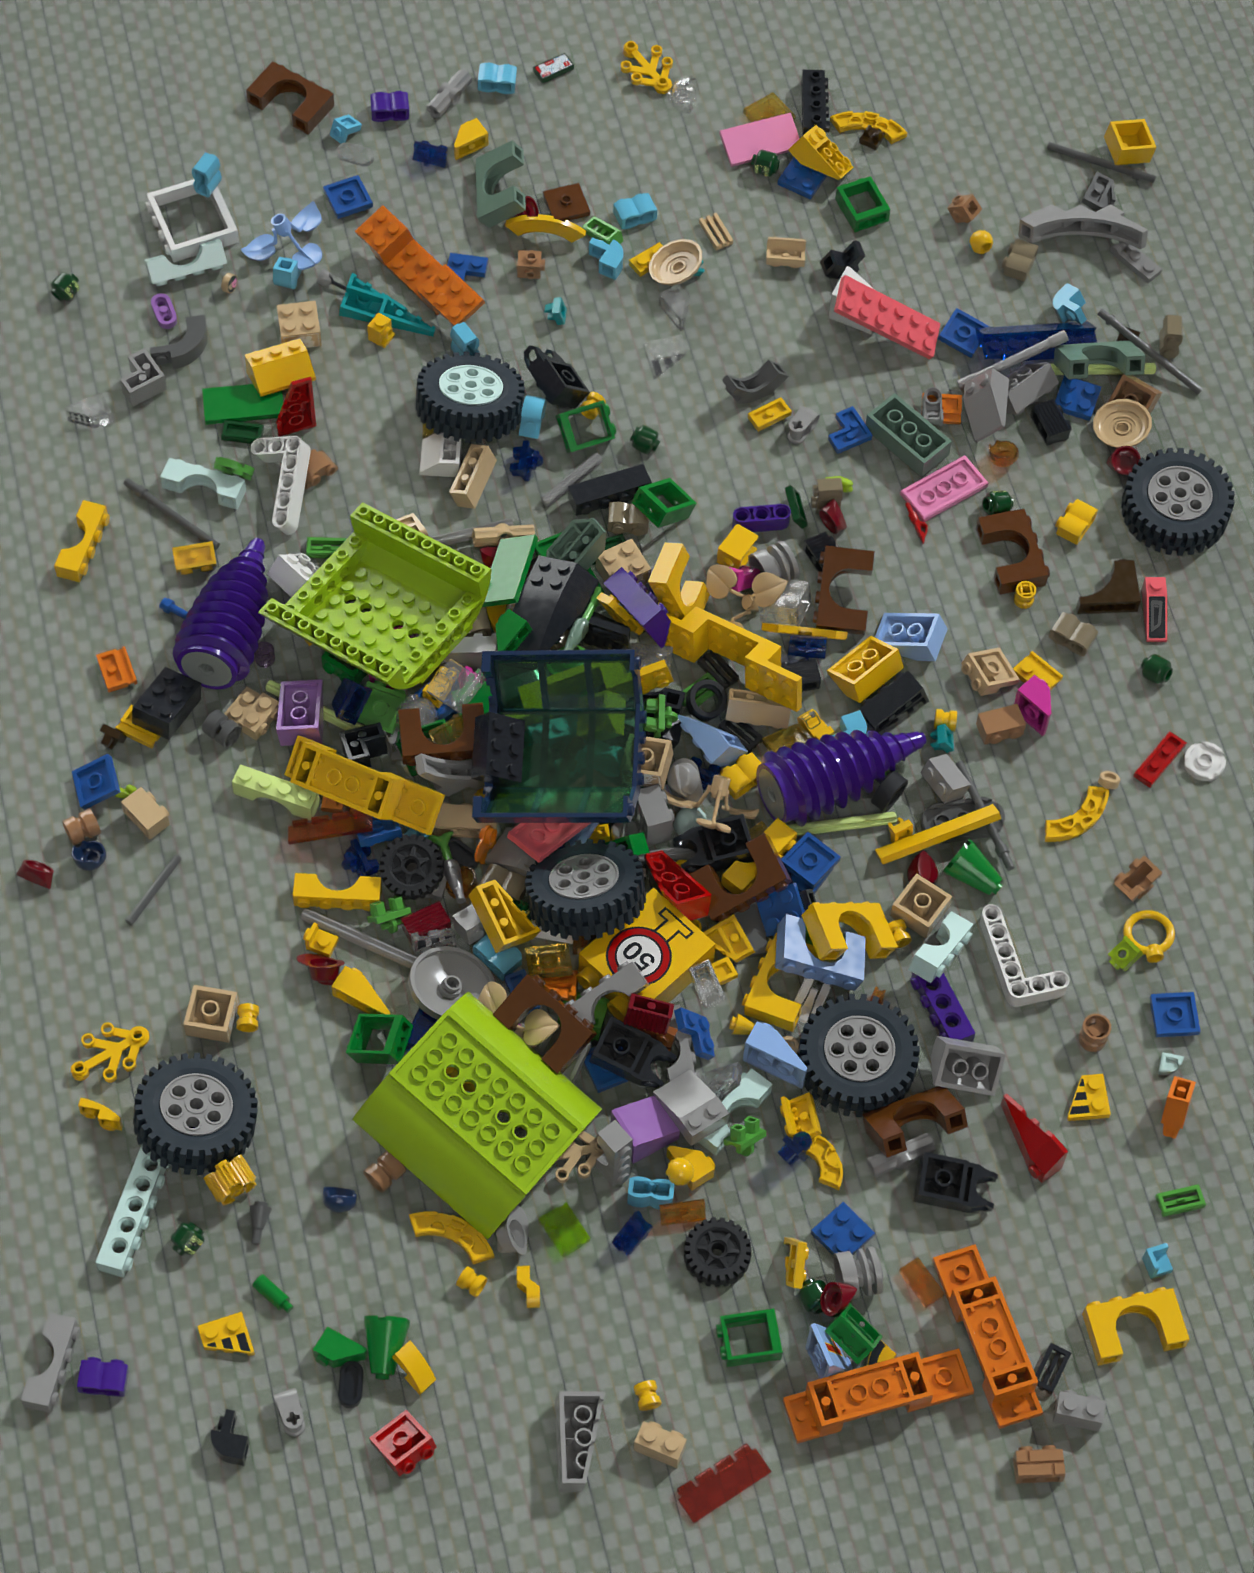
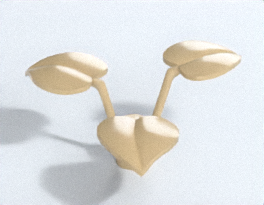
M718 564L709 567L706 586L709 594L716 599L725 598L729 592L742 598L741 604L745 611L732 617L731 621H726L745 629L741 623L735 621L745 615H750L751 611L758 612L763 607H769L774 604L782 595L788 581L772 573L762 572L752 582L754 593L746 595L732 589L737 583L735 572L725 565Z
M714 775L712 785L707 786L706 791L698 802L676 797L664 789L668 803L689 809L699 808L706 796L711 792V797L716 799L712 821L697 818L696 823L720 832H731L729 826L716 823L720 800H723V797L724 806L721 809L730 814H744L746 819H755L759 813V809L743 810L731 808L728 805V788L731 779L724 776Z
M491 981L484 986L478 1000L494 1013L507 998V993L499 983ZM535 1009L526 1017L525 1027L517 1025L515 1033L527 1045L535 1048L551 1036L560 1025L546 1011Z

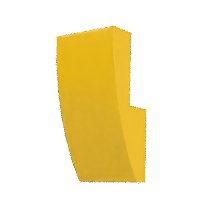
M80 1097L78 1107L84 1117L89 1119L98 1117L100 1127L107 1131H115V1129L122 1131L121 1118L115 1112L100 1103Z
M411 1340L392 1356L407 1374L404 1377L405 1380L419 1395L436 1380L427 1361Z

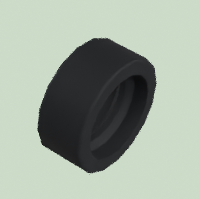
M713 680L697 682L689 689L686 695V707L689 713L701 721H710L718 717L727 705V694L724 688ZM703 688L714 692L718 699L717 707L711 712L702 711L695 702L696 693Z
M893 771L880 784L871 799V803L882 812L888 811L903 794L908 785V780L898 772Z

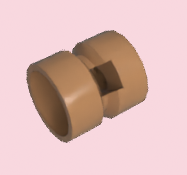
M90 808L80 812L78 818L72 816L62 821L66 834L73 846L85 841L86 836L92 838L101 834L99 824Z
M1095 1013L1085 1018L1078 1036L1079 1043L1085 1050L1097 1052L1105 1047L1111 1032L1109 1019L1104 1015Z
M387 1150L377 1158V1164L372 1163L363 1171L370 1184L381 1193L392 1185V1179L397 1180L406 1172L404 1165Z

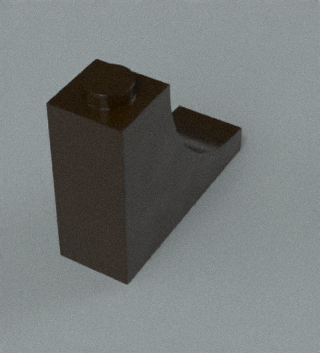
M1120 559L1114 561L1109 583L1094 594L1079 597L1076 606L1077 614L1138 612L1141 598L1134 560Z

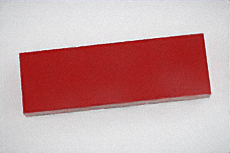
M1169 731L1136 770L1133 777L1151 788L1184 749L1187 742Z

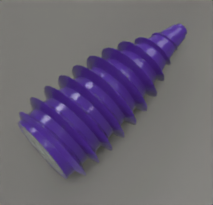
M260 538L251 540L247 547L239 553L238 557L231 559L228 564L220 567L217 573L210 577L207 584L201 589L199 596L194 600L192 608L189 609L186 619L176 635L172 653L174 661L183 675L202 683V687L215 690L227 689L233 686L235 682L246 678L250 672V665L254 661V653L258 649V641L262 636L261 628L265 624V618L258 612L268 599V591L266 589L267 578L263 574L265 572L263 565L265 543Z
M853 730L850 735L841 731L835 734V736L825 734L820 740L810 738L805 744L795 742L791 748L780 747L776 753L768 751L763 755L761 764L757 767L756 771L757 786L762 802L774 821L777 818L784 823L793 820L798 826L803 827L806 824L807 816L811 820L818 821L821 810L825 814L831 815L834 811V803L839 808L844 809L847 806L848 797L855 802L858 801L861 796V789L870 794L873 791V780L881 784L885 780V772L888 770L890 772L895 771V765L905 761L906 757L922 748L927 742L923 732L919 733L918 731L899 733L897 735L885 732L882 736L874 730H869L866 734L860 730Z

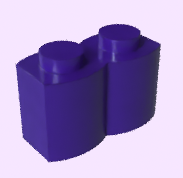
M376 92L370 94L372 121L385 122L409 119L407 92Z
M88 1357L87 1360H81L77 1390L79 1393L125 1397L129 1367L124 1361L113 1359L111 1362H101V1359L97 1357Z

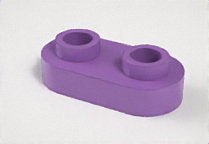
M156 294L153 296L151 307L158 325L164 329L174 327L177 324V316L170 298L166 294Z

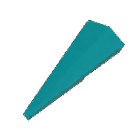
M351 274L340 305L339 316L370 323L376 314L380 313L391 319L392 328L434 336L435 326H429L422 321L420 316H414L408 312L406 307L385 293H379L372 288L370 283H364L358 279L356 274Z

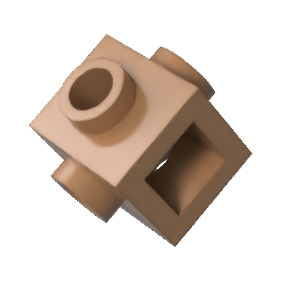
M973 194L954 197L952 203L947 208L956 223H969L982 210Z
M518 250L517 278L540 279L541 271H545V259H542V251Z

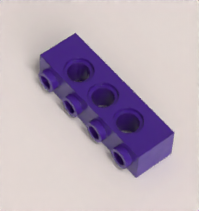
M912 972L910 978L911 986L915 991H918L921 1005L924 1009L927 1008L933 1027H937L939 1036L973 1042L976 1033L944 973L940 978L936 976L930 983ZM927 986H933L936 990H929ZM938 1004H942V1005H944L946 1008L941 1009V1008H938L937 1005H938ZM951 1022L955 1024V1027H949L946 1023Z

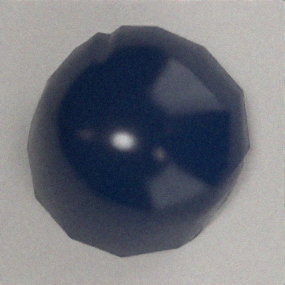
M82 841L79 847L73 846L71 852L76 865L84 871H93L99 868L107 857L106 849L97 841Z
M324 1187L322 1200L324 1205L332 1212L343 1213L355 1207L357 1194L351 1189Z

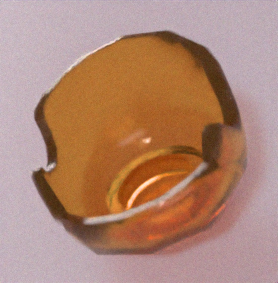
M997 440L993 446L991 444L988 446L990 461L1000 468L1011 466L1019 457L1017 446L1010 441Z
M462 866L463 893L466 899L469 898L468 895L478 886V878L472 868ZM446 881L447 893L453 899H456L455 894L453 893L451 887Z

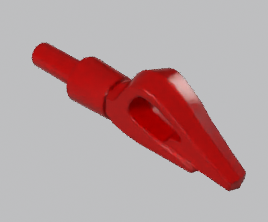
M908 502L905 504L909 512L908 517L914 525L922 544H924L928 525L919 520L917 513L913 511Z

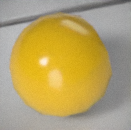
M985 230L974 232L969 240L971 250L977 254L989 252L993 246L992 235Z
M678 1157L668 1163L665 1173L667 1179L674 1183L675 1186H683L692 1180L694 1168L689 1160Z

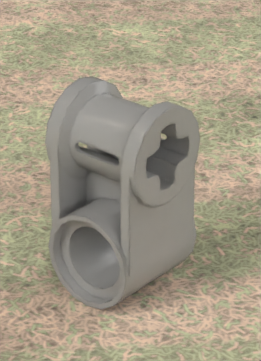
M931 387L925 391L922 399V416L932 425L942 427L944 419L942 394L939 389ZM933 395L937 398V401L930 402L927 396Z
M801 406L789 422L788 440L793 444L802 443L816 427L820 414Z
M296 1388L274 1394V1402L285 1432L292 1437L301 1435L305 1430V1422ZM295 1420L297 1424L292 1425L291 1421Z

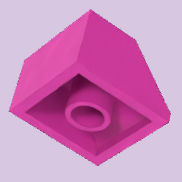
M1033 675L1017 690L1014 704H1018L1024 721L1040 735L1044 736L1051 717L1050 687L1043 679Z

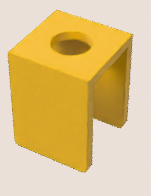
M736 524L718 547L717 563L739 569L742 565H747L748 556L757 551V548L753 545L757 541L758 535Z

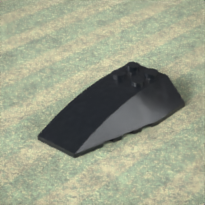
M540 555L531 560L518 603L506 604L505 612L510 609L525 619L532 628V631L516 651L550 650L554 644H558L564 632L570 630L577 617L580 618L584 614L595 588L599 585V580L575 562ZM502 663L535 670L538 667V663Z

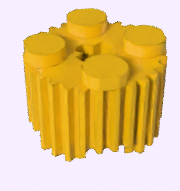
M241 1154L234 1157L230 1162L227 1160L221 1161L215 1166V1172H211L203 1178L216 1201L221 1202L223 1206L231 1204L235 1201V1197L243 1192L248 1193L257 1185L254 1181L256 1176Z

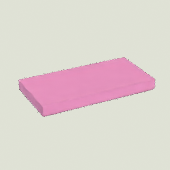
M791 113L720 130L719 132L731 167L751 162L753 155H757L760 150L770 151L777 155L788 153V149L800 139Z
M964 455L900 491V495L906 503H910L913 511L917 513L921 521L926 522L987 488L988 482Z

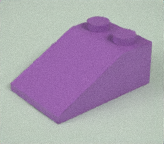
M323 680L281 682L276 727L280 746L294 745L297 735L322 744L324 729Z

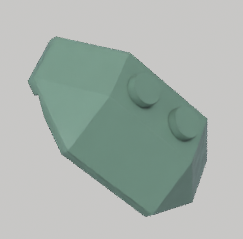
M595 518L572 520L547 549L546 557L578 563L587 571L605 550L607 532Z

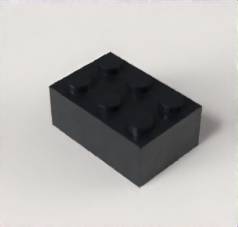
M165 667L132 707V723L169 740L200 702L202 683Z
M493 712L475 717L471 779L503 787H510L521 783L525 732L524 720Z

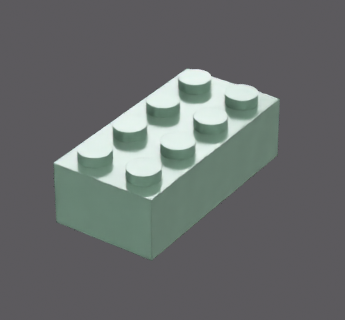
M895 393L867 414L866 426L872 435L921 477L950 453L952 441Z

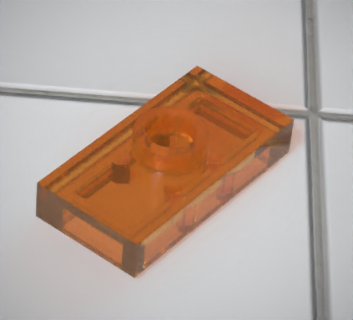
M704 1199L659 1205L661 1226L705 1220Z
M919 1257L899 1269L900 1274L925 1308L944 1297L945 1293Z

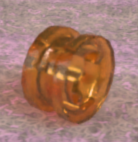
M876 986L870 1001H872L874 995L879 997L878 1003L882 1004L886 990H879V987Z

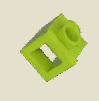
M1126 935L1108 953L1111 957L1109 962L1117 970L1122 968L1125 972L1144 954ZM1122 951L1127 953L1124 958L1119 957Z

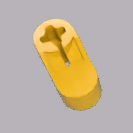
M530 1265L517 1266V1288L527 1295V1308H540V1286L530 1279Z

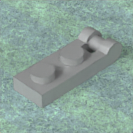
M1119 241L1118 244L1110 247L1111 253L1146 283L1149 284L1161 274L1162 268L1135 246Z

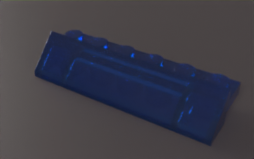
M1085 321L1082 325L1077 322L985 327L976 328L975 330L979 347H982L984 359L1001 358V361L1065 330L1069 341L1061 345L1097 343L1095 334L1097 327L1088 321ZM1055 347L1024 361L1054 359Z

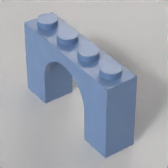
M786 914L777 925L775 968L786 973L797 974L807 979H814L825 984H832L846 990L855 991L864 981L866 937L846 931L843 937L848 949L836 959V962H824L816 958L806 945V926L803 919Z

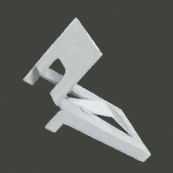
M804 978L794 1001L802 1004L810 990L801 1008V1016L798 1020L804 1024L808 1023V1017L819 991L813 987L811 988L814 979ZM823 984L814 1004L813 1014H816V1009L820 1005L823 1006L831 989L829 986L832 985Z

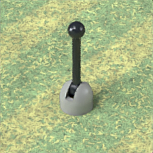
M323 269L317 278L318 284L322 286L333 284L346 291V286L334 281L329 271Z

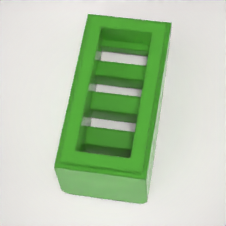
M593 216L582 226L590 237L602 240L609 245L613 239L619 244L623 242L621 230L596 216Z

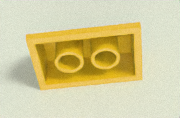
M301 339L245 354L246 372L260 397L288 389L292 381L310 376L312 381L316 380L308 351Z
M869 636L826 671L847 697L861 703L900 672L904 666L899 649L873 636Z

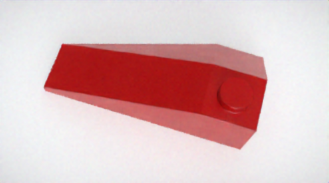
M311 376L291 382L276 421L278 437L317 426Z
M663 850L644 855V859L663 897L690 921L708 916L712 897L711 893Z
M1006 1093L1000 1105L1029 1173L1033 1178H1038L1043 1183L1062 1169L1069 1151L1049 1130L1044 1132L1040 1128V1122L1037 1119H1029L1025 1109Z

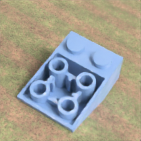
M678 715V719L681 721L680 726L685 732L690 733L693 737L692 742L696 747L702 749L705 753L703 755L710 764H716L720 767H731L736 764V760L741 755L748 753L737 736L699 720Z

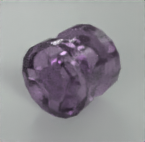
M269 642L258 643V649L254 656L255 662L259 667L267 668L275 662L274 647Z

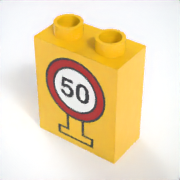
M652 888L646 894V903H644L643 911H640L638 918L633 917L634 922L632 924L624 923L625 928L621 931L615 928V934L608 935L607 932L602 933V938H596L579 953V973L576 975V978L585 990L589 987L594 989L600 984L598 981L608 974L612 976L618 972L617 968L627 961L628 963L634 962L650 984L638 995L669 1003L699 976L700 972L706 970L704 969L705 966L714 963L716 944L655 888ZM620 992L605 995L607 999H610L607 1007L616 1019L624 1022L630 996Z

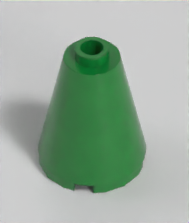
M970 839L965 842L963 847L943 870L946 875L987 895L991 893L996 895L1003 886L1000 883L1002 877Z
M378 1315L364 1316L371 1374L375 1375V1379L389 1380V1376H394L398 1364L392 1356L404 1346L410 1326V1320L407 1318L395 1316L378 1317Z

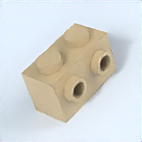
M142 787L121 801L123 812L149 840L170 825L168 818L170 814L163 805L159 806L153 794L149 791L146 792Z
M643 1421L634 1442V1451L677 1468L686 1448L687 1439L683 1438L684 1435L674 1430L669 1432L662 1429V1426L656 1422L650 1421L647 1423Z

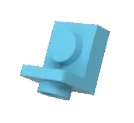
M349 114L336 118L333 121L330 136L339 143L345 144L348 134L360 131L362 124Z

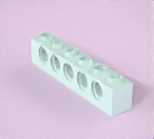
M143 1144L140 1147L95 1262L98 1271L122 1278L132 1268L134 1261L132 1256L135 1250L138 1251L142 1241L140 1235L142 1230H146L150 1220V1217H148L149 1212L155 1208L158 1198L156 1196L157 1191L162 1189L165 1182L164 1173L166 1169L160 1166L161 1159L159 1158L156 1162L150 1159L151 1152L148 1154L143 1152ZM151 1165L157 1166V1168L153 1171L147 1170V1168ZM141 1186H149L148 1190L139 1191ZM134 1206H141L139 1211H131ZM127 1226L134 1227L130 1232H123V1229ZM118 1247H125L122 1253H115Z

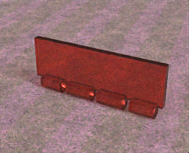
M353 810V816H350V812L346 811L332 814V819H329V815L311 817V823L308 822V818L292 820L293 826L288 827V844L373 831V816Z
M745 1443L733 1451V1455L737 1459L736 1461L733 1460L731 1455H727L713 1464L718 1472L717 1474L709 1467L694 1477L698 1484L697 1487L689 1480L677 1488V1492L681 1496L678 1501L693 1524L772 1472L756 1448L752 1450Z

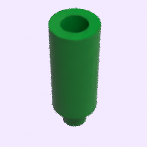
M261 1274L256 1278L252 1287L279 1311L283 1309L287 1313L293 1309L294 1306L289 1302L290 1297L268 1277Z

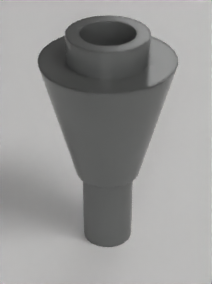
M255 1201L254 1205L249 1206L253 1229L251 1243L260 1245L262 1230H264L272 1208L268 1207L266 1202Z

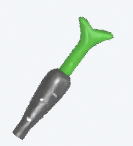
M449 831L441 836H428L429 840L440 846L445 861L444 875L455 894L457 902L459 904L464 903L466 900L463 893L461 869L459 863L452 858L448 845L454 832Z

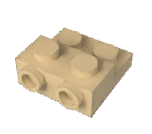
M1000 647L968 653L961 663L962 672L965 675L968 674L972 681L971 686L973 690L978 691L981 696L997 693L1000 688L1016 685L1020 680Z
M246 686L224 714L228 716L229 720L232 719L242 726L244 734L257 741L261 735L267 732L270 723L273 720H277L279 701L264 692L259 694Z

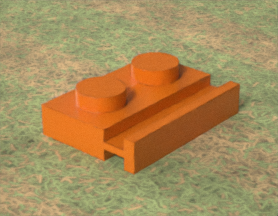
M942 394L943 424H961L962 395ZM927 396V399L930 402L937 401V398L935 396Z
M125 646L119 650L113 649L96 655L108 693L129 687L128 685L133 683L135 685L138 684Z

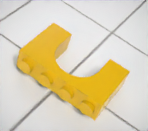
M665 542L648 583L659 603L661 602L669 611L667 614L682 620L695 606L704 610L710 594L704 582L686 580L680 592L681 577L690 556L683 544Z
M866 901L863 903L831 902L820 904L815 902L810 904L808 909L801 915L819 960H836L848 949L840 930L839 922L851 926L859 935L866 937L865 949L869 959L887 958L898 947L880 903Z
M775 933L773 940L769 939L767 943V954L765 958L761 957L759 961V973L757 976L754 975L750 983V988L752 989L749 994H745L742 1006H744V1015L794 1032L801 1016L802 1004L776 995L768 986L770 977L780 971L775 968L777 933ZM806 943L809 951L818 958L814 946Z
M1165 1287L1154 1289L1151 1293L1137 1292L1132 1294L1131 1297L1123 1299L1121 1296H1117L1104 1303L1093 1301L1085 1306L1082 1313L1098 1366L1121 1360L1124 1353L1117 1334L1116 1321L1128 1313L1142 1314L1154 1323L1164 1352L1184 1348L1190 1340L1174 1288L1166 1289Z

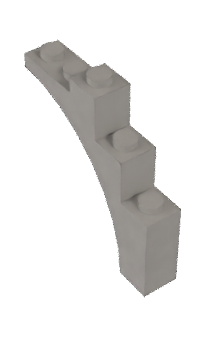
M1051 204L1021 218L1018 236L1030 243H1035L1055 236L1092 235L1119 240L1142 249L1146 247L1148 230L1125 218V212L1112 205L1096 212L1083 205H1079L1065 212Z
M538 743L523 750L522 781L519 785L540 775L541 744ZM550 749L548 752V770L554 768ZM422 753L415 756L418 775L433 782L436 791L446 796H450L468 786L475 790L484 788V782L471 779L472 760H444Z

